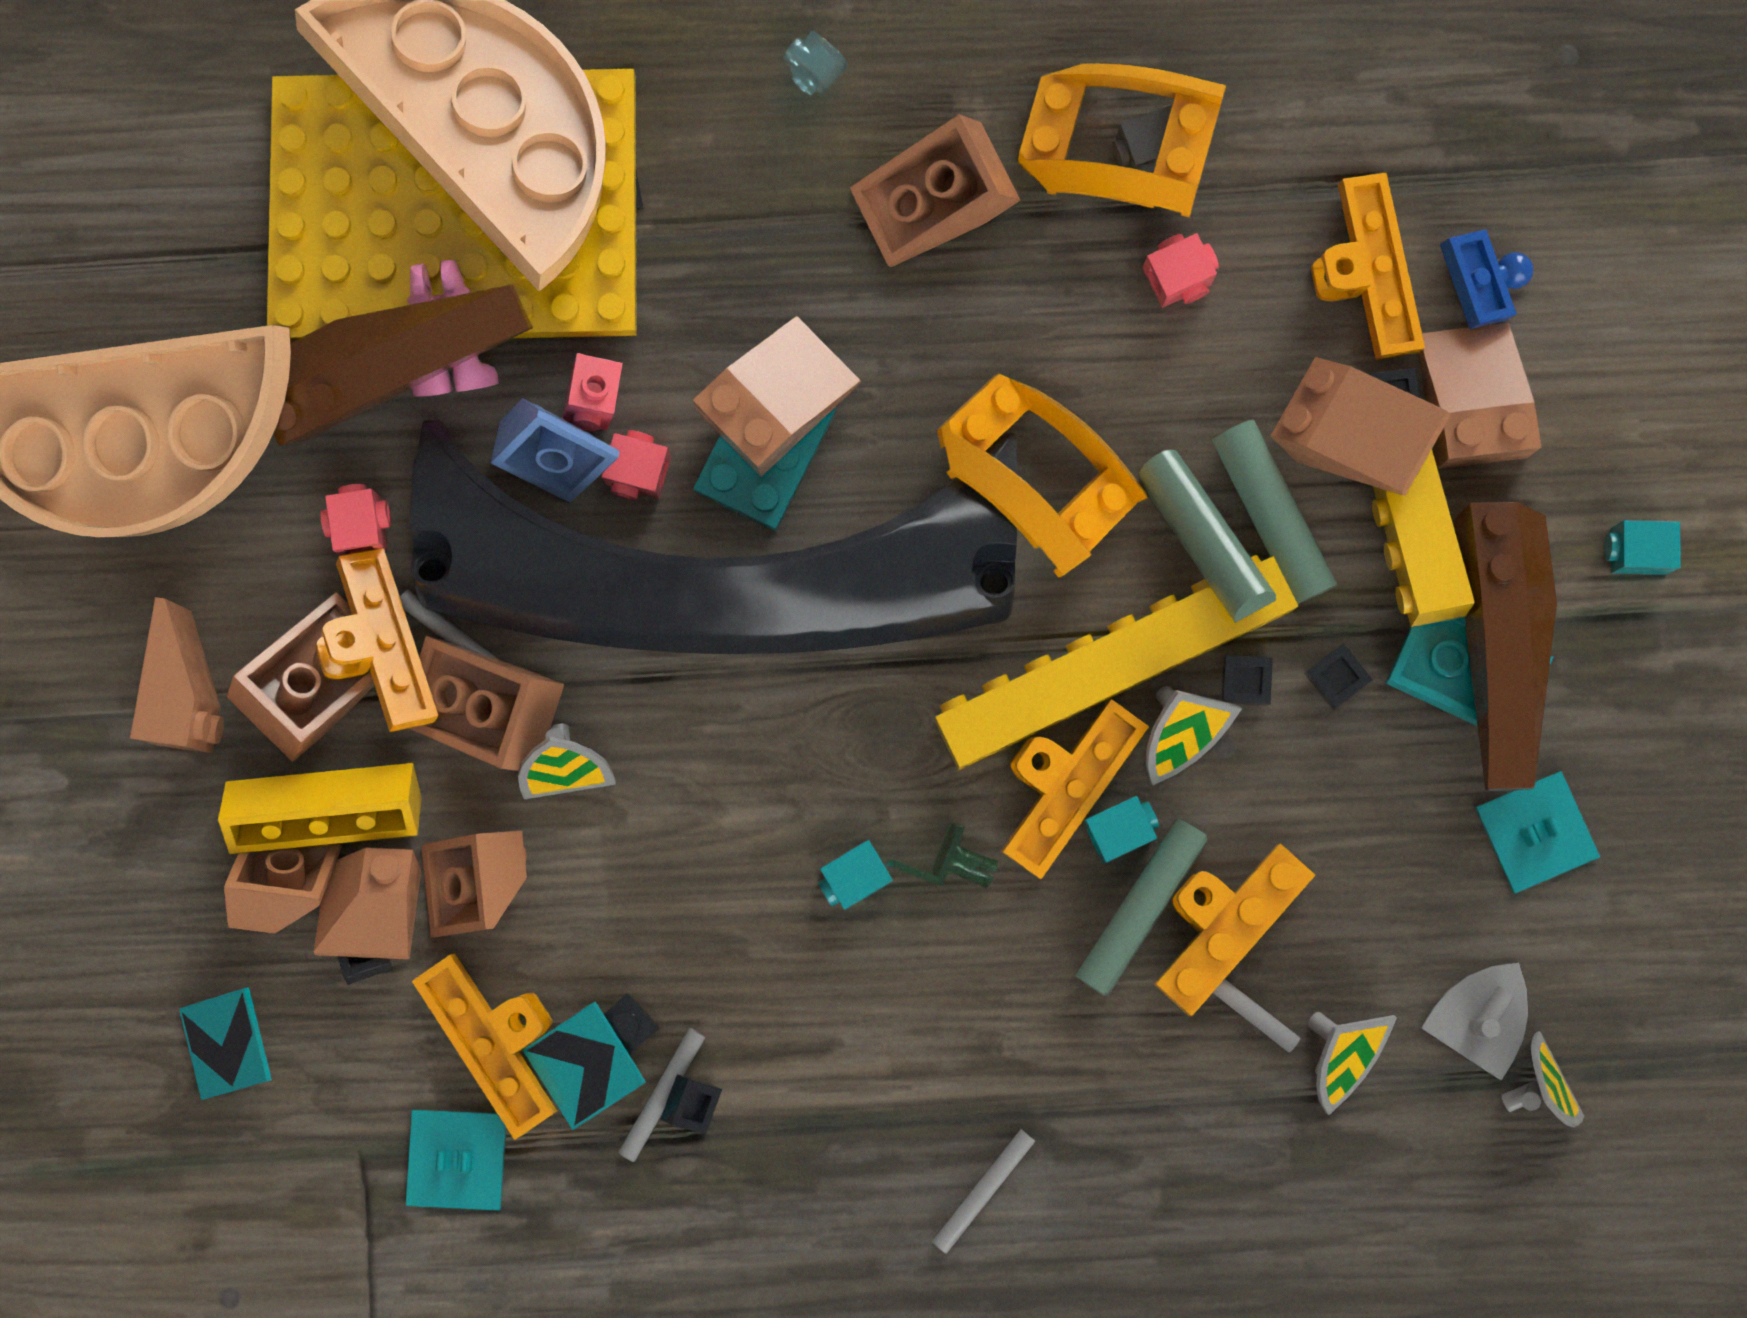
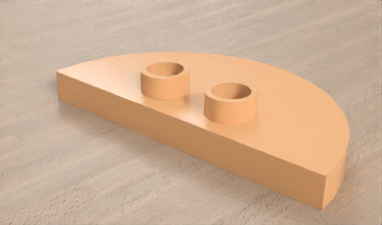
M310 0L296 8L295 16L298 32L529 282L540 291L555 279L573 259L585 241L594 222L600 203L605 169V134L597 99L586 75L562 42L543 24L506 0Z
M268 325L0 363V499L12 509L34 522L54 530L90 537L144 536L184 525L205 514L222 502L242 483L257 464L274 433L285 402L289 380L291 356L289 328Z

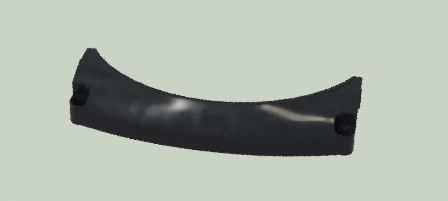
M426 420L422 423L418 453L414 460L412 472L413 487L409 532L413 544L411 575L418 600L428 610L439 611L516 632L563 641L634 650L699 654L797 653L883 645L950 633L986 624L1001 623L1012 613L1015 591L1017 528L991 502L958 478L917 507L879 526L838 541L798 551L754 557L704 558L665 555L622 547L583 535L544 518L508 496L483 476L455 447L440 421ZM1003 433L985 452L999 460L1019 476V470H1017V435L1015 433Z

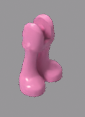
M451 259L441 261L440 269L444 294L435 296L432 294L426 265L422 263L411 266L408 305L471 293L465 286L456 261ZM478 356L453 367L456 392L499 384L495 367L480 362ZM448 370L412 388L413 396L440 395L454 390L452 378Z

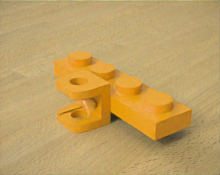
M1387 173L1343 179L1338 184L1350 243L1330 247L1322 254L1321 258L1311 265L1316 296L1323 301H1340L1357 298L1362 295L1376 360L1420 353L1425 349Z
M384 548L339 556L336 566L352 615L333 619L323 626L321 631L323 637L317 641L315 649L324 676L331 679H343L367 674L370 669L389 732L434 723L438 713Z
M1108 699L1071 753L1047 738H1027L1011 760L1010 768L1020 781L1041 795L1001 852L1038 879H1042L1149 726L1114 700ZM1036 753L1040 754L1043 760L1042 766L1038 770L1032 765V758Z
M1280 843L1271 850L1235 892L1208 872L1201 871L1191 875L1173 895L1171 902L1175 911L1199 933L1154 985L1188 1016H1193L1315 877V874ZM1196 890H1200L1205 896V902L1202 906L1198 905L1194 900V892Z
M455 953L450 954L412 980V983L514 1140L557 1112L552 1101L519 1052L545 1035L553 1023L552 1018L535 993H526L509 999L492 1010ZM520 1014L525 1016L526 1026L521 1023Z

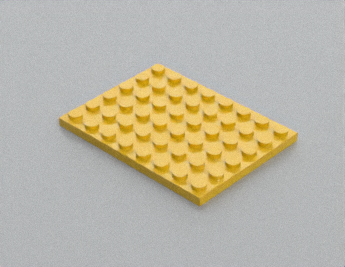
M634 69L582 70L597 99L605 134V169L600 203L587 237L573 259L555 279L540 291L529 282L339 75L272 76L267 326L288 327L290 343L336 319L408 305L407 299L410 296V267L415 264L424 263L426 265L433 296L442 295L444 290L441 279V261L451 259L456 261L465 286L471 292L514 285L533 327L514 338L637 336L636 75Z

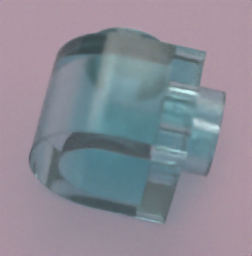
M814 30L805 40L800 37L797 38L783 56V59L790 64V71L794 73L791 76L792 80L810 95L815 91L825 94L848 67L845 58Z

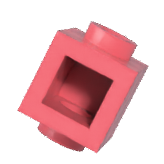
M1198 233L1185 239L1182 234L1174 235L1161 242L1157 246L1158 251L1147 255L1143 270L1162 308L1183 299L1185 304H1189L1206 296L1210 292L1208 287L1212 285L1217 275L1216 269L1219 268L1214 250L1209 243L1202 244Z
M577 353L570 370L562 418L584 431L594 432L599 429L607 431L615 411L623 363Z
M628 430L627 436L614 433L610 446L619 450V457L602 473V479L605 484L612 487L610 493L629 500H637L639 494L660 500L672 457L668 447L654 444L655 438L639 431Z
M365 484L341 486L338 488L339 494L325 496L327 509L321 510V524L325 537H331L332 550L342 556L384 548L385 551L388 550L385 528L392 526V519L387 500L381 501V496L371 488L366 489Z

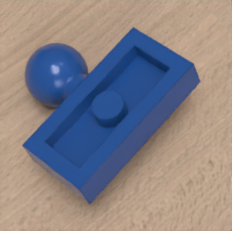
M1486 229L1451 237L1439 244L1470 330L1507 321L1517 315L1508 288H1521L1531 280L1534 268L1528 256L1520 252H1511L1503 256L1498 262Z

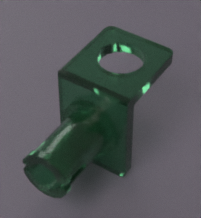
M950 823L930 874L893 859H887L885 865L933 885L943 886L946 876L953 873L978 883L984 888H988L994 876L978 871L976 867L996 872L998 860L961 847L960 839L965 827L960 824Z

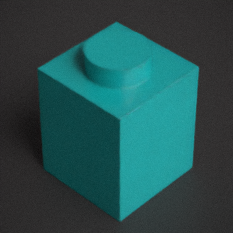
M1624 520L1611 527L1610 533H1607L1604 542V555L1607 561H1611V573L1667 575L1680 569V522Z
M1137 796L1082 821L1102 864L1157 839L1154 829L1160 827L1149 802L1146 801L1141 804Z
M867 840L820 868L825 878L817 883L831 906L840 902L843 909L846 910L893 882V879L871 842Z

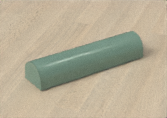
M1254 419L1236 425L1213 438V444L1270 557L1274 556L1297 604L1321 595L1337 586L1338 584Z
M1167 450L1148 460L1139 472V482L1233 621L1236 623L1276 601L1275 592L1176 450Z
M1176 819L1075 974L1077 979L1104 997L1110 994L1206 846L1208 838L1205 833L1181 819Z

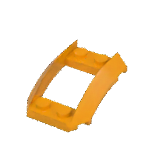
M1080 64L1044 75L1039 82L1019 151L1018 164L1030 176L1033 175L1047 190L1048 194H1082L1119 200L1153 209L1154 206L1181 212V216L1190 218L1226 85L1174 72L1121 64ZM1087 87L1126 89L1174 99L1153 173L1105 163L1066 160Z
M999 373L993 376L937 429L940 448H946L950 467L946 473L951 479L957 477L980 493L1013 523L1035 549L1040 547L1056 566L1053 571L1058 578L1064 576L1092 555L1090 551L1138 502L1147 498L1146 490L1114 451L1086 423L1036 388ZM1027 410L1040 416L1063 434L1099 472L1059 513L1014 471L985 452Z

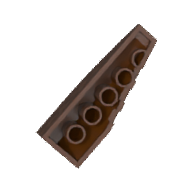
M506 285L336 319L290 343V371L285 402L273 433L278 445L283 446L306 441L532 329L533 327L514 285Z
M1518 502L1470 503L1453 520V525L1475 602L1465 616L1485 791L1532 790L1535 788L1557 609L1546 516Z

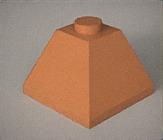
M522 831L473 834L421 845L431 938L494 929L527 878V856L523 845Z
M343 843L238 853L224 885L228 928L275 934L320 905Z
M364 848L336 861L321 900L313 951L315 955L410 959L421 880V869L413 850Z

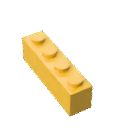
M1431 449L1405 496L1373 486L1376 497L1372 501L1374 520L1378 527L1384 526L1388 543L1384 544L1385 561L1390 571H1396L1400 585L1396 587L1397 605L1401 614L1408 615L1411 627L1465 617L1475 603Z
M413 763L226 781L218 822L229 854L417 836L422 796Z

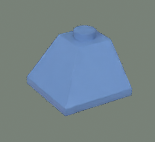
M522 398L499 422L491 464L571 503L618 459L619 450L563 418Z

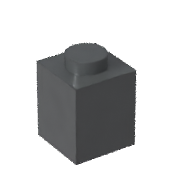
M1172 105L1120 123L1116 136L1117 140L1113 141V150L1119 166L1154 172Z

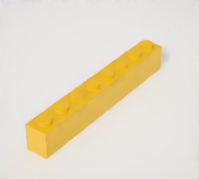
M1258 555L1252 556L1251 559L1275 592L1276 601L1236 623L1206 579L1191 586L1194 594L1180 601H1177L1174 594L1150 605L1149 608L1152 614L1135 621L1132 614L1108 625L1107 628L1110 634L1093 641L1091 634L1086 635L1066 645L1068 654L1052 661L1049 654L1044 655L1024 665L1026 674L1010 681L1007 674L1002 675L982 685L984 694L967 701L965 694L940 705L942 714L935 716L934 721L958 771L1291 613L1298 607V604L1274 556L1262 562Z

